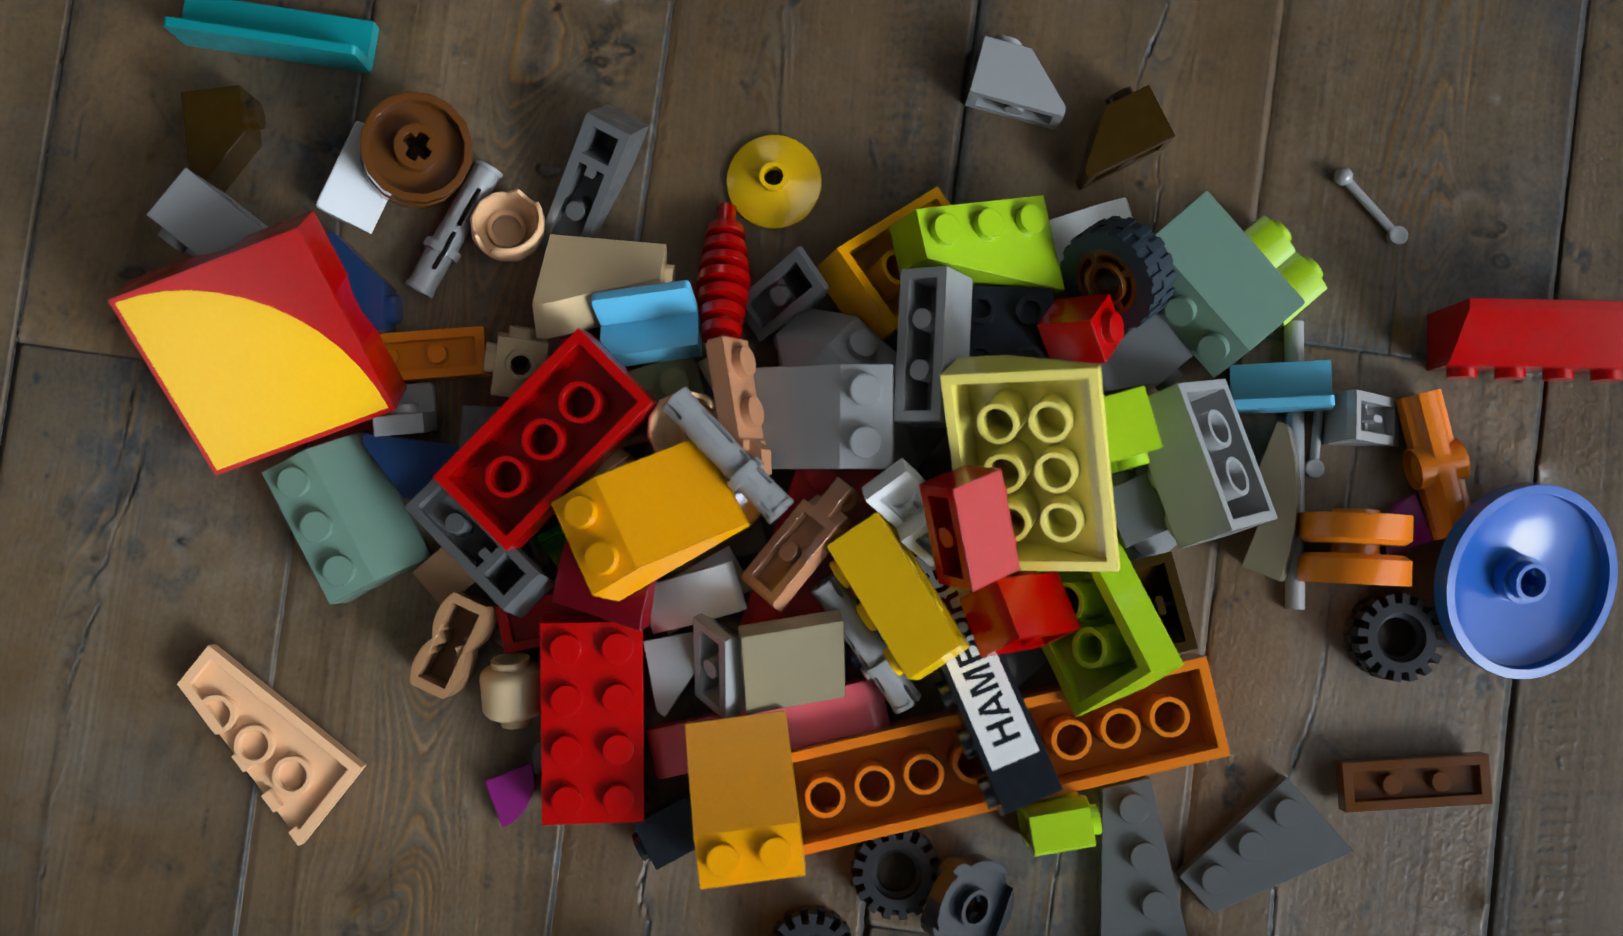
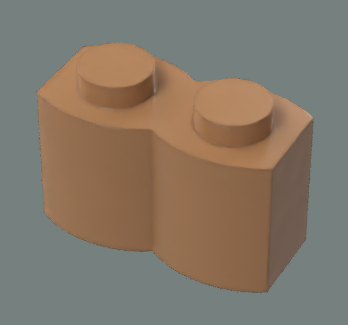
M470 591L454 592L448 596L440 605L432 625V639L422 646L413 661L410 672V684L441 699L460 692L469 683L476 670L478 649L489 640L496 628L498 619L495 606L497 604Z

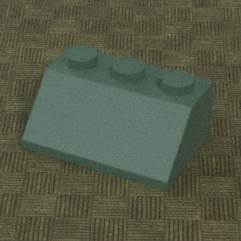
M1208 190L1155 234L1164 241V246L1167 252L1171 253L1174 261L1172 262L1173 270H1176V280L1173 282V287H1175L1174 293L1167 299L1168 304L1158 313L1213 378L1251 351L1306 303Z
M367 430L305 449L262 472L330 605L349 603L419 566L433 555L413 516L404 508L407 504L402 495L363 445V434H370Z

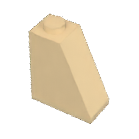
M550 234L532 302L537 338L549 339L574 333L578 328L589 330L601 327L591 305V295L595 292L675 282V265L667 264V245Z

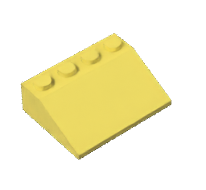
M1013 355L958 357L940 375L952 470L964 465L1002 469L1003 480L1007 488V501L1012 528L1017 542L1016 549L1020 570L1018 571L1118 572L1120 569L1101 365Z

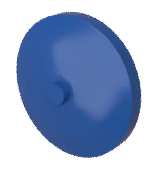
M1521 482L1500 487L1481 497L1461 515L1452 527L1442 546L1435 570V609L1442 631L1449 643L1471 664L1506 678H1537L1551 674L1570 664L1597 637L1613 605L1618 580V560L1611 531L1602 515L1589 501L1563 487L1538 482Z

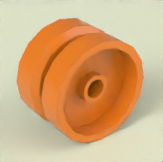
M1334 508L1332 512H1299L1298 537L1307 543L1330 544V552H1305L1298 556L1297 581L1412 587V561L1405 556L1380 554V546H1406L1413 542V516L1380 513V510L1356 508Z

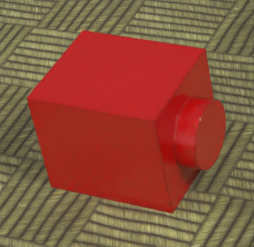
M1110 293L1056 299L1037 324L1047 354L1051 360L1090 364L1106 363L1124 337L1123 319L1116 312Z

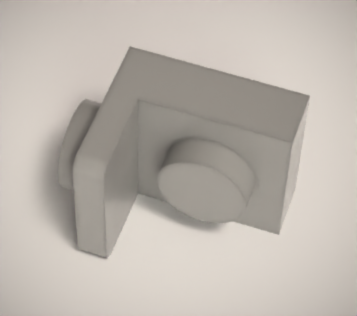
M431 382L406 384L407 389L396 410L373 418L374 436L424 433L439 430L434 384Z

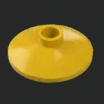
M766 135L751 140L735 154L727 173V190L731 203L736 206V211L746 221L765 229H784L801 222L814 209L821 192V172L815 157L802 143L787 136ZM769 171H779L783 176L782 181L777 185L768 184L764 178Z

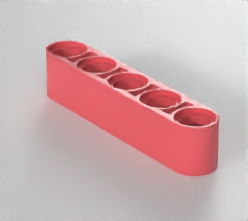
M865 677L845 681L844 698L764 711L786 710L791 749L869 732L891 724L883 693L872 679L868 680ZM745 710V711H743V712L737 714L736 716L749 715V714H747V713H746V710ZM711 712L646 729L656 778L664 779L688 774L685 723L722 717L716 712Z

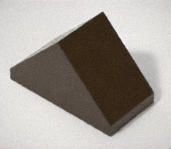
M1172 551L1130 561L1177 652L1182 653L1198 649Z

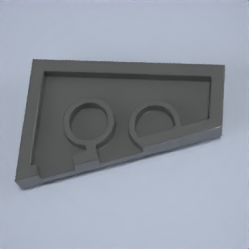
M1280 775L1175 873L1202 904L1214 914L1354 851L1289 778Z

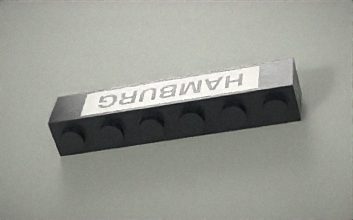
M912 551L971 645L970 648L938 668L942 680L935 683L945 710L948 712L955 709L963 728L955 732L966 759L970 760L976 757L984 777L977 779L976 782L987 808L991 809L997 806L1002 816L1062 791L1061 783L1004 655L1000 654L981 658L959 601L960 598L973 591L939 584L935 565L930 567Z

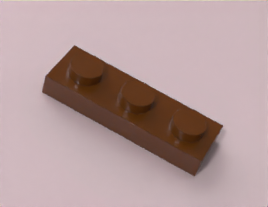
M1463 752L1335 760L1339 810L1346 813L1493 804L1489 754Z

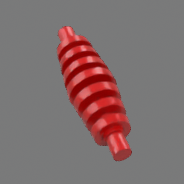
M731 203L719 204L717 207V220L707 226L699 264V273L697 274V297L700 307L699 317L702 324L701 338L705 343L709 339L720 336L741 339L742 326L746 315L745 309L748 304L751 278L749 275V261L747 259L745 228L736 221V206Z

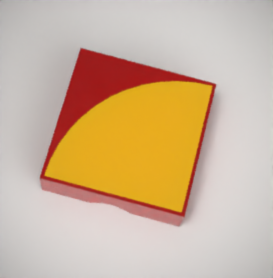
M314 210L251 233L235 245L210 254L194 255L131 279L108 299L109 304L215 476L395 411L407 389V385L376 327L358 305L349 283L348 274Z

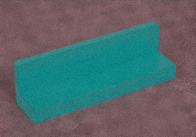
M185 0L182 18L165 16L163 27L186 46L372 74L379 27L374 21L237 0Z

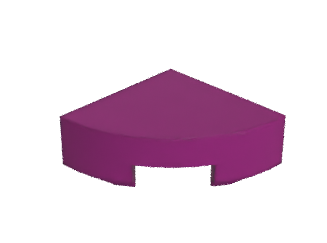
M1416 494L1408 495L1393 504L1389 514L1413 516V542L1406 546H1380V553L1382 555H1393L1433 540Z
M532 762L485 781L502 828L520 817L532 800L537 782V774L533 771Z

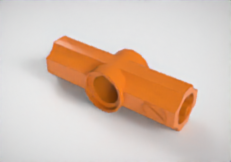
M1437 389L1395 399L1407 446L1402 456L1403 470L1409 485L1419 492L1426 523L1433 540L1447 538L1454 524L1471 506L1465 479L1470 474L1469 456L1463 443L1453 436L1442 390Z

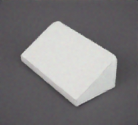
M356 121L318 198L316 206L331 217L372 234L388 200L382 198L367 182L360 163L361 130L365 123ZM408 147L406 154L407 157H409L411 153V147Z

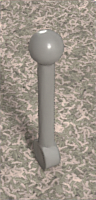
M1348 167L1338 168L1333 176L1335 183L1341 186L1345 185L1387 232V242L1392 246H1399L1405 243L1408 239L1406 228L1394 226L1353 180L1351 169Z
M1314 411L1310 456L1309 460L1305 461V475L1310 478L1320 477L1325 470L1323 462L1319 460L1324 411Z

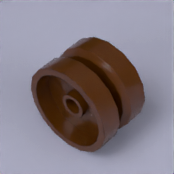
M408 91L387 97L371 110L361 130L360 163L367 182L382 198L403 208L425 209L442 204L459 189L472 164L473 141L465 120L451 104L432 94ZM415 145L422 148L425 154L424 159L419 155L415 161L409 159L406 156L408 147Z

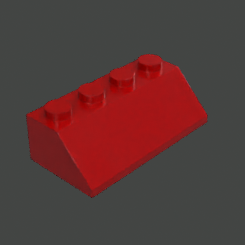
M1469 298L1427 314V371H1446V379L1449 380L1478 378V372H1494V380L1498 381L1526 379V373H1542V381L1547 382L1574 380V374H1590V382L1596 383L1622 381L1623 301Z

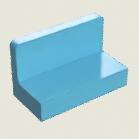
M682 280L595 292L591 295V305L601 326L600 343L624 367L702 356V324L699 317V308L689 281Z
M1331 360L1229 366L1230 392L1239 414L1333 410L1335 406V396L1332 390Z

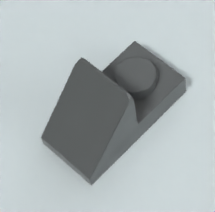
M802 246L791 252L750 288L748 304L745 309V321L760 342L771 338L801 312L822 303L829 289V285Z

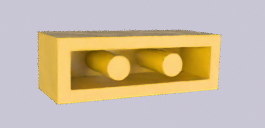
M876 512L827 545L828 550L835 559L829 563L832 572L842 586L845 588L852 587L861 602L856 606L860 618L870 631L878 630L888 646L883 649L884 657L898 676L905 674L909 680H921L971 647L914 554L901 542L897 528L879 512Z

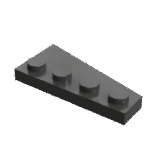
M1145 775L1099 786V814L1102 823V834L1098 835L1100 876H1098L1097 896L1099 897L1097 936H1187L1151 778Z

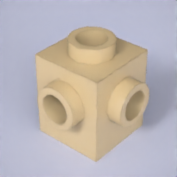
M510 325L509 333L498 332L497 343L487 342L483 371L492 372L490 395L511 397L554 353L553 351H548L549 343L547 339L537 338L535 328ZM518 355L528 358L527 364L523 367L513 366L511 360Z

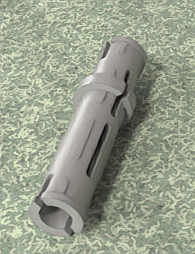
M475 160L473 168L453 199L433 237L427 235L423 245L426 249L409 279L405 281V285L433 299L434 293L451 263L457 264L462 256L458 251L471 230L470 217L478 201L492 194L498 181L503 177L499 170L482 160ZM475 190H476V193H475L474 197L472 198V200H471L470 204L468 205L466 211L464 212L462 218L460 219L459 223L457 224V222H458L460 216L462 215L463 211L465 210L467 204L469 203L471 197L473 196V194H474V192H475ZM439 255V258L437 259L436 263L434 264V266H433V268H432L433 263L435 262L437 256Z
M687 387L675 393L667 401V404L663 406L662 411L676 422L693 443L721 470L729 480L727 485L733 492L739 490L769 524L783 514L794 502L762 468L764 463L759 457L752 458L715 417L699 403L698 399Z
M834 573L817 582L819 587L813 585L810 592L825 611L840 610L844 621V639L861 662L862 667L860 670L865 678L868 680L871 678L891 705L894 713H902L915 704L914 701H918L921 698V693L907 679L905 674L898 676L892 670L883 654V649L887 647L876 631H870L864 624L856 610L857 602L838 581Z

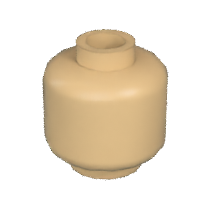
M521 652L501 654L493 657L490 660V665L485 667L480 673L483 714L491 721L500 722L501 727L504 729H521L530 725L531 719L541 713L540 664L530 660V655Z

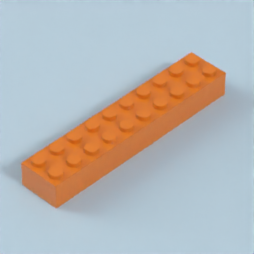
M1191 652L1181 654L1179 656L1184 663L1182 667L1146 688L1075 717L1059 683L1020 692L1063 788L1062 791L1043 799L1230 756L1207 656ZM953 709L948 712L941 710L890 722V725L873 731L791 749L804 855L998 810L997 806L991 809L987 808L976 782L977 779L984 777L977 759L974 757L967 760L959 744L955 731L963 727L956 710Z

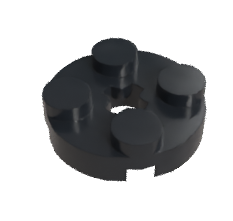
M968 854L959 859L950 856L944 859L938 868L937 879L931 888L926 909L921 916L920 922L923 931L930 936H1000L1009 922L1014 905V890L1006 883L1005 875H1009L1007 870L1001 864L981 854ZM974 899L975 902L973 907L967 908V905L970 902V900Z

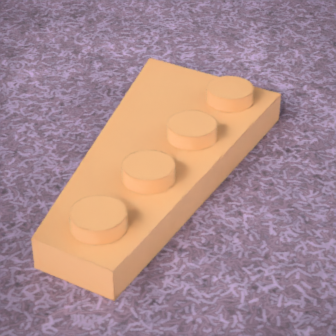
M217 644L208 645L177 683L215 735L219 734L234 753L231 757L242 772L247 771L264 793L261 797L272 812L277 811L291 829L288 833L298 846L304 844L367 766V764Z

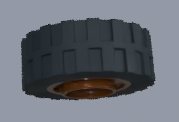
M1111 216L1107 220L1103 218L1070 241L1071 244L1064 249V258L1060 262V270H1062V280L1068 294L1066 296L1067 298L1110 293L1115 310L1123 319L1124 332H1129L1134 327L1138 328L1163 309L1168 304L1167 299L1173 295L1175 289L1173 282L1176 280V270H1173L1172 262L1174 261L1171 253L1167 252L1161 237H1157L1152 232L1153 229L1146 224L1138 223L1137 219L1131 217L1125 219L1120 216Z

